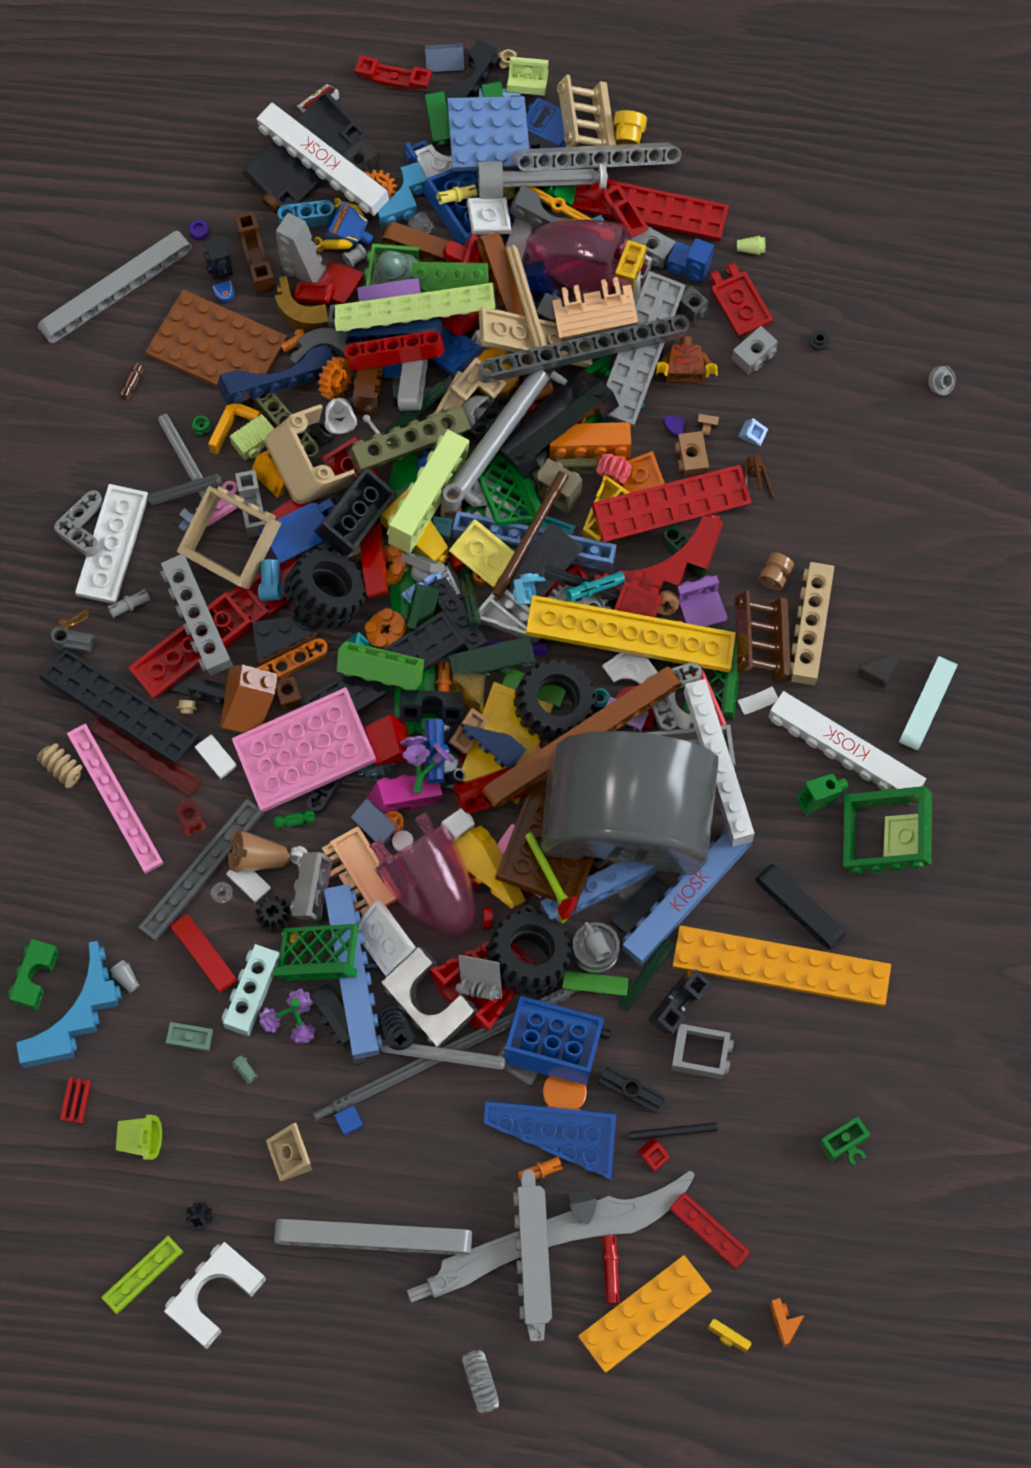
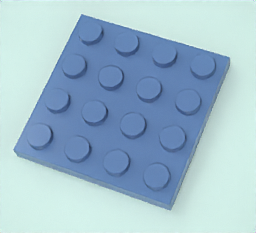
M525 96L447 98L453 171H477L478 162L502 161L503 170H521L512 163V155L517 150L529 149ZM526 156L520 159V164L526 161Z

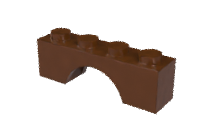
M254 211L235 215L237 231L256 294L275 289L272 271L264 252Z

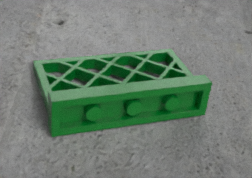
M502 456L493 457L487 466L490 468L488 472L483 471L477 480L496 526L531 523L541 504L529 476L523 479ZM505 462L507 469L504 470L496 466V464ZM494 470L501 474V478L498 479L491 475V471ZM506 477L513 481V485L511 486L502 480ZM488 479L496 484L495 487L492 488L487 485L485 480ZM498 486H501L508 490V493L505 495L496 489ZM511 492L519 496V502L509 497ZM491 496L499 497L502 499V502L500 504L495 502ZM505 501L515 506L513 511L503 506ZM519 508L526 512L527 516H521L515 512ZM499 510L509 515V517L500 519Z
M736 636L730 672L722 671L718 674L716 670L703 669L704 673L711 670L716 675L709 682L710 687L718 680L724 684V688L718 693L713 689L712 691L715 698L722 704L721 712L726 720H734L739 682L738 666L736 664ZM689 669L688 674L693 676L691 669ZM685 699L684 712L687 713V714H690L689 708H688V705H687V702H686V699Z
M357 924L284 928L279 966L274 967L273 976L283 981L356 978L357 969L353 968L359 926ZM351 930L350 937L344 942L341 936L346 931ZM328 932H332L334 936L326 943L323 937ZM310 933H314L316 935L315 939L308 944L305 939ZM290 934H297L299 938L291 945L289 943ZM338 940L342 946L334 953L331 947ZM303 942L306 948L298 955L295 949ZM321 942L324 947L316 954L313 948ZM346 950L348 952L347 962H341L338 957ZM328 951L331 957L326 963H323L320 958ZM310 952L313 958L308 964H305L302 959ZM292 953L295 956V960L290 965H286L287 958Z

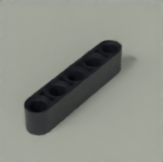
M770 864L755 878L758 885L828 950H832L846 936L841 926L775 865Z

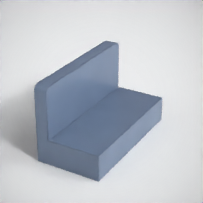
M462 43L425 46L426 69L432 70V72L464 70Z
M366 799L351 818L379 846L388 845L392 841L390 835L396 829V825L369 799Z

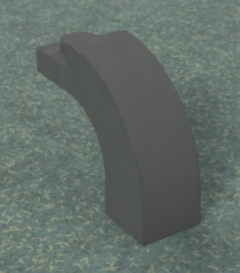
M320 328L304 334L297 340L298 350H295L290 357L291 368L306 356L309 349L326 344L332 354L346 359L344 353L345 347L348 346L345 343L346 331H336V328Z

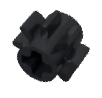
M193 1202L192 1208L187 1207L185 1213L187 1216L186 1223H189L193 1229L205 1230L206 1224L211 1225L213 1209H209L205 1202Z

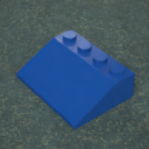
M449 169L427 178L423 193L454 240L464 246L465 241L472 235L467 199H462L458 203L453 201L440 205L438 201L441 199L437 200L436 195L437 192L452 190L456 186L461 188L474 184L476 186L474 189H477V197L471 198H479L477 171H453V169ZM509 213L511 223L515 220V217Z
M520 996L503 1056L505 1064L587 1086L604 1018Z

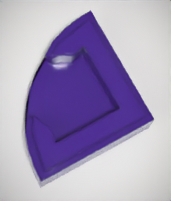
M665 415V427L676 438H678V434L683 432L684 418Z

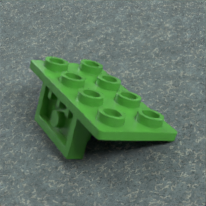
M413 262L411 264L412 279H419L421 293L489 283L487 263Z

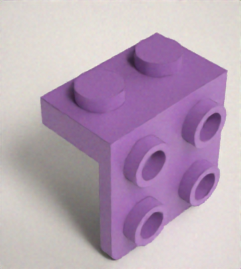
M717 575L713 577L705 576L699 581L692 583L687 581L678 586L676 596L687 624L710 627L727 621V614L718 593L719 580Z

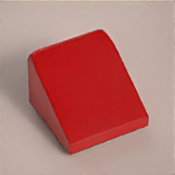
M653 1138L637 1151V1154L654 1172L670 1158L659 1141Z

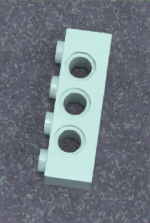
M255 944L253 950L250 949L246 956V962L248 963L245 970L241 969L238 976L240 983L237 989H233L230 996L231 1005L229 1009L226 1008L222 1015V1021H224L223 1024L226 1029L248 1037L250 1036L273 979V969L278 967L279 952ZM257 966L264 968L260 974L253 973V969ZM248 986L256 987V990L251 994L244 992ZM245 1005L248 1007L247 1011L242 1014L238 1013L237 1008Z

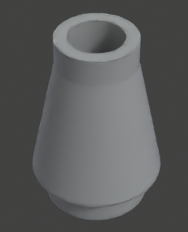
M124 960L110 969L111 976L127 989L129 993L140 986L129 963L126 964Z

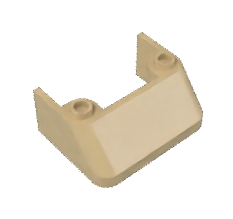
M321 404L290 415L272 430L266 438V447L291 498L298 504H305L346 489L353 481L355 475L354 469L335 476L332 469L326 465H319L313 468L297 434L304 432L308 425L319 422L323 408Z

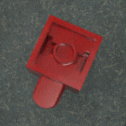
M472 234L465 241L464 246L455 241H450L442 250L443 258L453 263H483L477 245L478 236Z

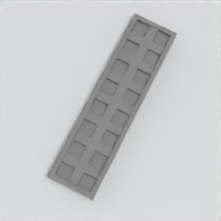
M648 271L635 306L638 324L675 316L686 285ZM655 329L658 334H664L661 329ZM641 333L636 334L641 339L645 338ZM664 343L617 354L606 385L614 392L619 407L606 417L618 422H630V426L634 427Z

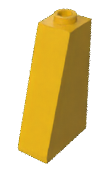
M407 490L381 514L380 524L387 530L389 529L388 521L392 514L396 515L398 512L397 507L401 499H406L408 495ZM430 520L412 551L444 564L448 558V546Z

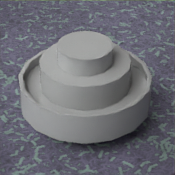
M948 366L935 367L929 376L931 391L936 395L951 393L955 386L953 370Z

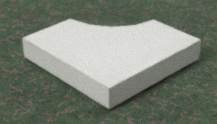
M432 144L414 151L417 155V162H419L426 179L452 169V157L440 154L434 149Z
M625 653L617 654L602 665L614 683L620 680H633L641 684L647 677L658 673L647 657Z

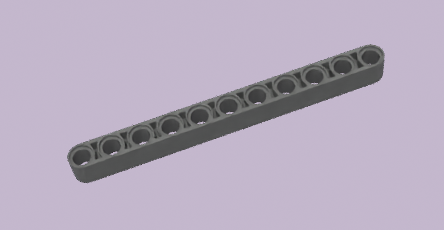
M676 315L485 359L481 362L477 375L481 382L491 383L677 340L685 335L689 327V321L685 316ZM674 325H680L682 330L676 329ZM655 329H661L664 334H658ZM641 333L645 338L641 339L636 334ZM617 338L625 339L626 343L619 342ZM598 342H604L607 347H601ZM584 346L588 349V351L583 352L580 350L579 347ZM560 351L568 352L569 356H563ZM546 355L550 358V360L545 361L541 358V356ZM526 359L531 364L525 365L522 363L521 360ZM508 364L512 369L507 370L502 365ZM488 368L492 373L486 374L483 369Z

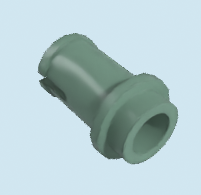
M241 1055L232 1062L233 1069L239 1072L247 1084H250L258 1077V1074L248 1064V1059Z

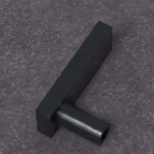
M444 725V744L448 745L449 755L454 762L451 763L448 760L444 762L445 782L439 785L441 789L453 791V786L465 778V772L460 769L461 752L448 743L457 727Z

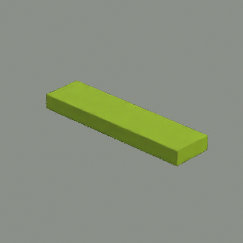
M167 1236L101 1298L117 1315L184 1252Z

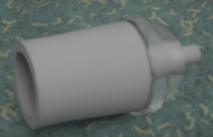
M585 922L586 928L582 934L583 942L587 944L596 961L606 959L612 952L603 936L602 929Z

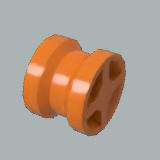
M397 811L387 812L385 816L396 825V829L391 834V836H394L398 831H403V817Z

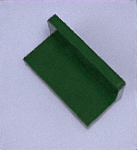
M415 583L405 622L408 628L416 629V626H420L433 617L439 595L438 588Z

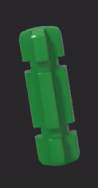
M308 810L305 813L287 814L285 817L276 816L274 817V826L276 829H280L286 825L291 827L304 824V822L312 823L315 821L314 811Z

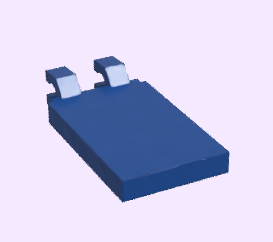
M331 499L319 505L312 502L277 520L282 524L269 549L274 558L280 560V565L325 543L313 531L323 520L324 514L328 513L334 504ZM264 527L259 529L260 534L262 533Z

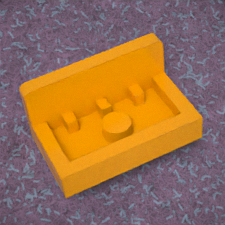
M267 450L257 455L251 471L255 470L257 479L279 498L283 496L286 485Z

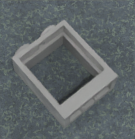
M680 1024L671 1070L722 1080L724 1073L728 1074L730 1061L726 1059L727 1053H732L734 1040H730L731 1033ZM686 1034L724 1040L719 1068L682 1062Z

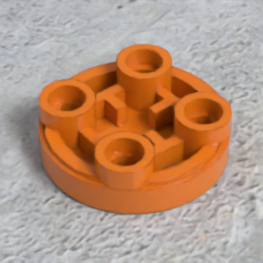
M549 1076L544 1083L543 1099L547 1106L580 1109L586 1099V1085Z

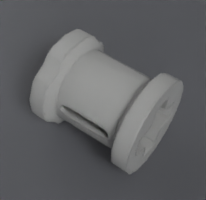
M357 244L356 248L350 252H344L342 257L348 267L354 268L355 264L361 260H367V252L361 244Z

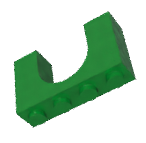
M501 82L484 84L480 87L482 97H504ZM444 91L426 94L424 101L432 143L437 142V145L448 144L450 133Z

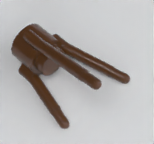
M749 456L746 459L747 465L743 466L746 486L748 474L750 473V475L756 476L758 488L761 490L762 481L760 474L763 473L770 495L774 498L775 494L766 471V465L763 464L762 456Z

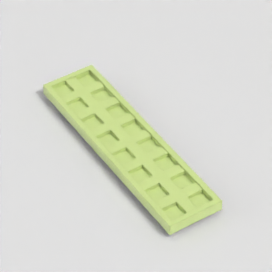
M493 283L335 305L336 331H350L355 328L367 329L377 325L388 326L392 323H408L419 319L429 320L440 316L445 318L455 314L466 315L471 312L480 311L481 307L495 309Z

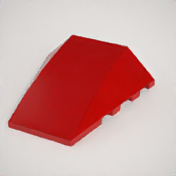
M489 941L481 944L480 947L474 950L471 949L464 952L463 956L487 960L486 955L488 953L487 946ZM514 942L510 944L511 950L518 960L534 966L535 962ZM459 957L449 959L438 967L430 968L429 971L440 994L451 1004L460 996L459 992H456V985L458 983L461 984ZM501 982L502 999L498 998L491 1001L486 998H477V995L472 997L471 993L466 995L479 1010L469 1024L490 1031L515 994V990L510 988L508 991L504 988L505 984Z

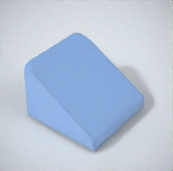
M753 418L745 421L738 437L761 446L768 429Z

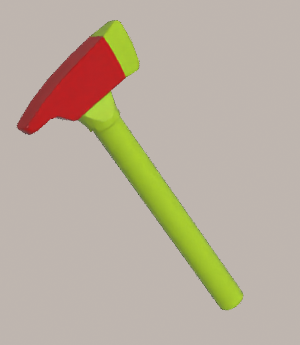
M528 833L525 835V838L557 897L559 906L556 912L560 922L564 923L572 914L578 898L576 896L568 898L563 892L533 833Z

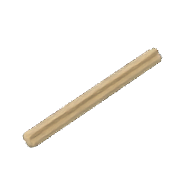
M515 245L506 248L534 346L535 348L546 346L518 248Z

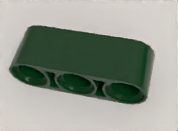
M669 526L664 531L663 545L672 555L676 554L690 540L678 526ZM675 536L677 537V539L671 540L668 537ZM688 563L686 568L696 578L705 577L709 571V567L708 569L698 568L691 563Z

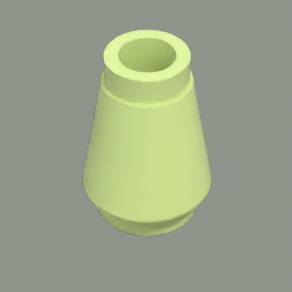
M755 236L737 240L738 252L756 255L765 253V237Z

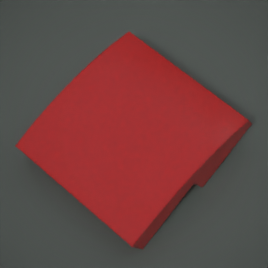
M330 262L317 283H332L334 290L330 300L337 304H346L363 280L364 273L342 264Z

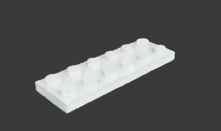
M112 484L108 485L93 534L99 542L101 549L93 557L86 556L76 588V596L111 604L117 602L147 504L148 492Z

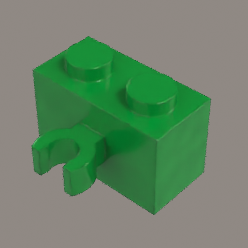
M856 1117L821 1139L819 1146L830 1163L847 1153L849 1164L855 1166L854 1155L860 1156L862 1161L866 1158L864 1152L856 1147L867 1141L870 1133L860 1118Z

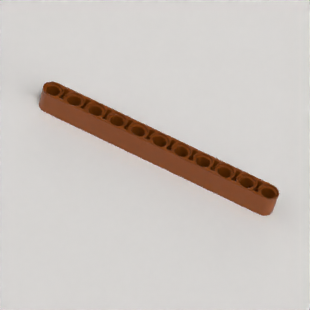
M670 667L664 668L487 784L482 792L494 808L501 807L548 776L549 757L558 742L567 736L581 733L616 731L677 691L682 683Z

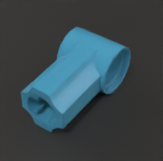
M266 559L261 561V583L258 587L261 601L281 600L284 598V586L280 581V560Z

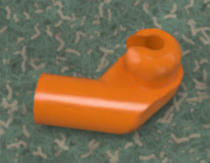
M303 329L296 330L294 337L281 344L285 353L297 347V340L306 334Z

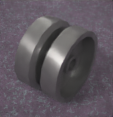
M591 922L589 925L594 933L602 932L612 952L611 955L604 960L596 961L585 943L586 938L590 935L585 925H583L573 938L572 958L575 965L582 972L602 975L608 973L615 966L618 960L620 941L617 933L610 926L604 923Z

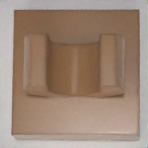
M699 414L698 424L703 425V435L710 436L711 426L717 427L719 417Z

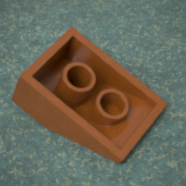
M246 665L230 666L220 728L245 733L262 725L275 695L278 674Z

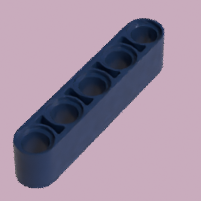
M433 317L429 320L419 319L408 323L398 322L388 326L377 325L367 329L355 328L346 332L345 343L349 345L427 331H437L442 335L443 322L439 318Z

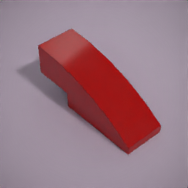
M620 185L602 192V202L618 225L631 239L649 230L630 197L627 198Z

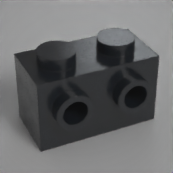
M223 235L205 240L206 252L203 255L208 274L212 273L214 280L226 279L233 275L230 254Z

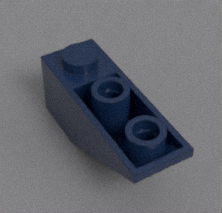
M464 723L461 724L465 729L462 733L471 741L473 738L479 741L478 747L486 754L491 752L496 756L494 761L502 768L505 765L511 768L527 750L509 734Z

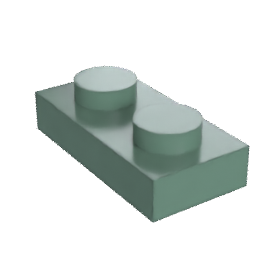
M170 1022L166 1045L209 1052L214 1031L209 1028Z

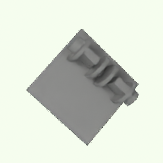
M459 955L461 984L458 983L456 985V992H459L460 995H470L471 993L472 997L477 995V998H486L491 1001L498 998L502 999L499 962Z

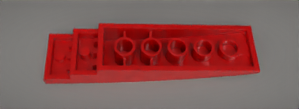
M261 572L256 575L250 589L237 586L230 593H223L207 606L226 649L253 630L252 622L267 620L287 604L284 599L260 600L258 587L261 583ZM200 613L196 614L192 618H197ZM183 625L128 667L153 699L171 688L186 675H190L201 668L198 660L202 659L199 652L195 653L191 642L194 641L192 634L188 636ZM207 630L200 631L198 636H204ZM209 648L206 654L213 653L215 648Z

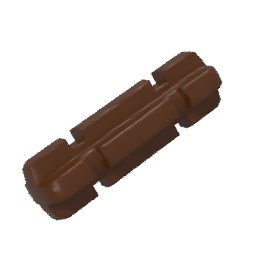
M133 364L132 371L129 372L123 384L124 387L119 392L121 398L125 400L130 398L131 391L135 389L140 379L139 376L144 371L141 364Z

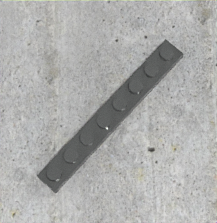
M246 799L138 927L139 930L156 942L228 857V852L233 851V845H230V841L235 831L243 830L249 832L264 814V811H260L258 806Z

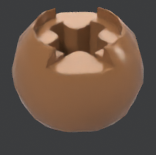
M670 590L660 591L658 594L664 596L658 614L669 616L675 613L679 606L676 594Z

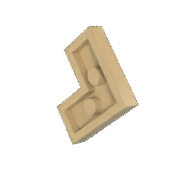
M476 357L450 389L464 401H467L477 387L491 399H494L507 383L503 380L491 383L481 382L477 375L481 361ZM488 368L483 369L486 374L492 373Z

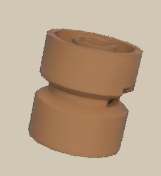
M772 552L758 580L765 587L780 591L794 563L787 556Z

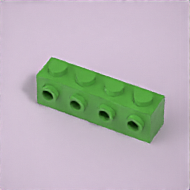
M345 641L338 650L337 672H341L346 676H358L367 681L375 680L388 686H400L405 690H416L422 683L424 659Z

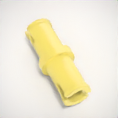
M474 184L461 188L456 186L452 190L437 192L436 197L437 200L441 199L438 201L440 205L453 201L458 203L462 199L477 197V189H474L476 188Z

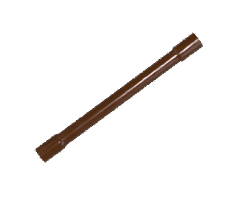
M558 471L547 495L509 563L491 591L494 596L498 598L503 597L526 551L558 494L565 486L569 478L566 473Z

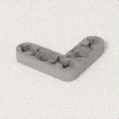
M95 490L86 493L54 526L60 538L88 557L97 555L101 549L97 539L81 528L103 505L104 500L102 496ZM80 511L84 512L82 516L75 517L76 513ZM82 534L80 539L73 540L76 535Z
M692 662L671 669L682 683L680 688L685 687L687 683L699 681L702 674L700 665ZM689 669H692L693 672H696L695 677H693L691 674H688ZM680 672H683V676L685 675L684 681ZM669 697L663 699L667 704L664 709H658L655 705L651 709L661 731L676 730L677 716ZM666 713L668 721H673L671 727H668L667 724H664V714Z

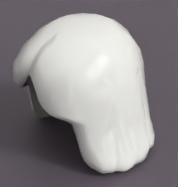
M344 398L332 399L327 404L324 425L331 434L341 435L349 433L357 425V418L354 415L352 406ZM343 417H345V418L342 420V422H341V421H338V420H335V419H337V418H343Z

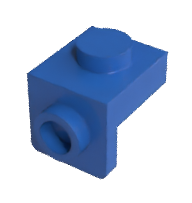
M423 140L412 146L409 142L405 143L403 154L406 161L411 162V164L416 163L417 155L414 151L429 146L427 141Z

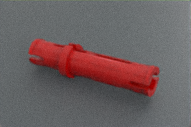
M617 1235L602 1236L606 1304L620 1303L618 1261L620 1259L619 1255H617Z

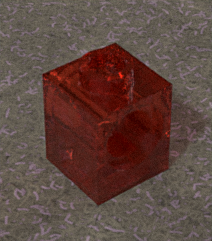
M194 799L182 801L175 807L176 814L186 836L206 828ZM187 813L195 814L191 819L184 818Z

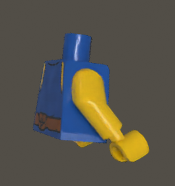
M335 198V205H333L335 214L323 237L325 240L322 241L320 237L314 239V242L319 244L317 245L316 252H322L324 248L353 249L359 241L368 246L373 235L364 230L368 220L359 206L344 201L341 202V199Z

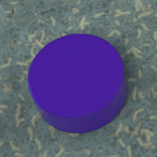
M196 220L190 224L189 233L194 240L201 241L209 235V228L206 222Z

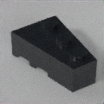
M298 615L252 622L259 666L318 638L316 625L308 624V621L300 619Z

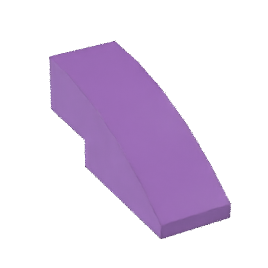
M418 278L357 288L359 302L421 293Z

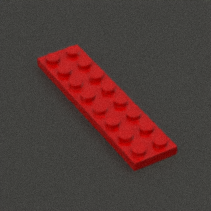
M607 179L606 190L620 185L627 198H631L648 227L718 242L721 241L729 205ZM598 183L576 186L571 208L581 213L595 216L601 215L604 218L614 219L601 200L602 192L605 189L602 188L599 191Z
M736 465L591 503L602 543L700 518L703 515L708 516L709 513L715 514L746 506L752 502L741 466Z

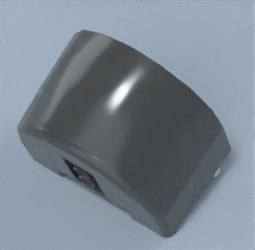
M602 731L567 736L556 744L549 757L540 842L543 854L580 860L585 856L654 865L659 871L687 875L696 874L708 861L718 772V756L700 745L682 739L649 733Z

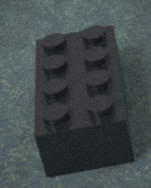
M366 467L354 478L313 532L340 555L348 556L356 549L397 493Z

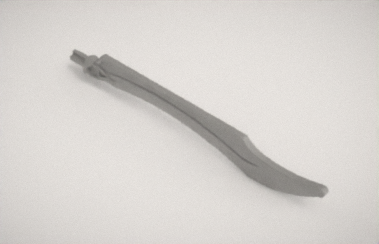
M688 1171L669 1185L641 1197L623 1200L607 1196L597 1200L595 1214L589 1224L579 1220L572 1210L548 1219V1247L591 1237L632 1234L647 1227L667 1213L681 1194L686 1192L694 1179V1173ZM519 1231L471 1249L470 1255H454L442 1260L441 1269L436 1276L427 1278V1283L407 1290L411 1303L431 1295L436 1298L467 1286L494 1269L520 1258V1251H516L515 1238L519 1237Z

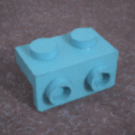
M529 573L522 574L520 579L514 580L515 589L513 590L514 600L517 601V605H530L532 595H536L535 583L545 582V577Z

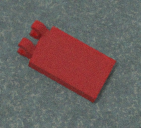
M735 262L727 265L726 273L729 278L722 280L717 270L710 272L709 281L713 285L710 290L737 338L756 331L760 326L764 327L773 323L774 319L746 271L740 273Z
M636 570L631 583L624 582L614 610L656 618L664 596L658 594L664 580L656 577L650 588L640 584L645 573Z

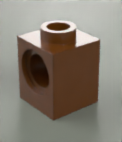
M294 676L278 679L275 690L282 711L302 706L301 696ZM287 689L293 691V692H292L291 694H289V695H284V694H283V691H285V690H287Z

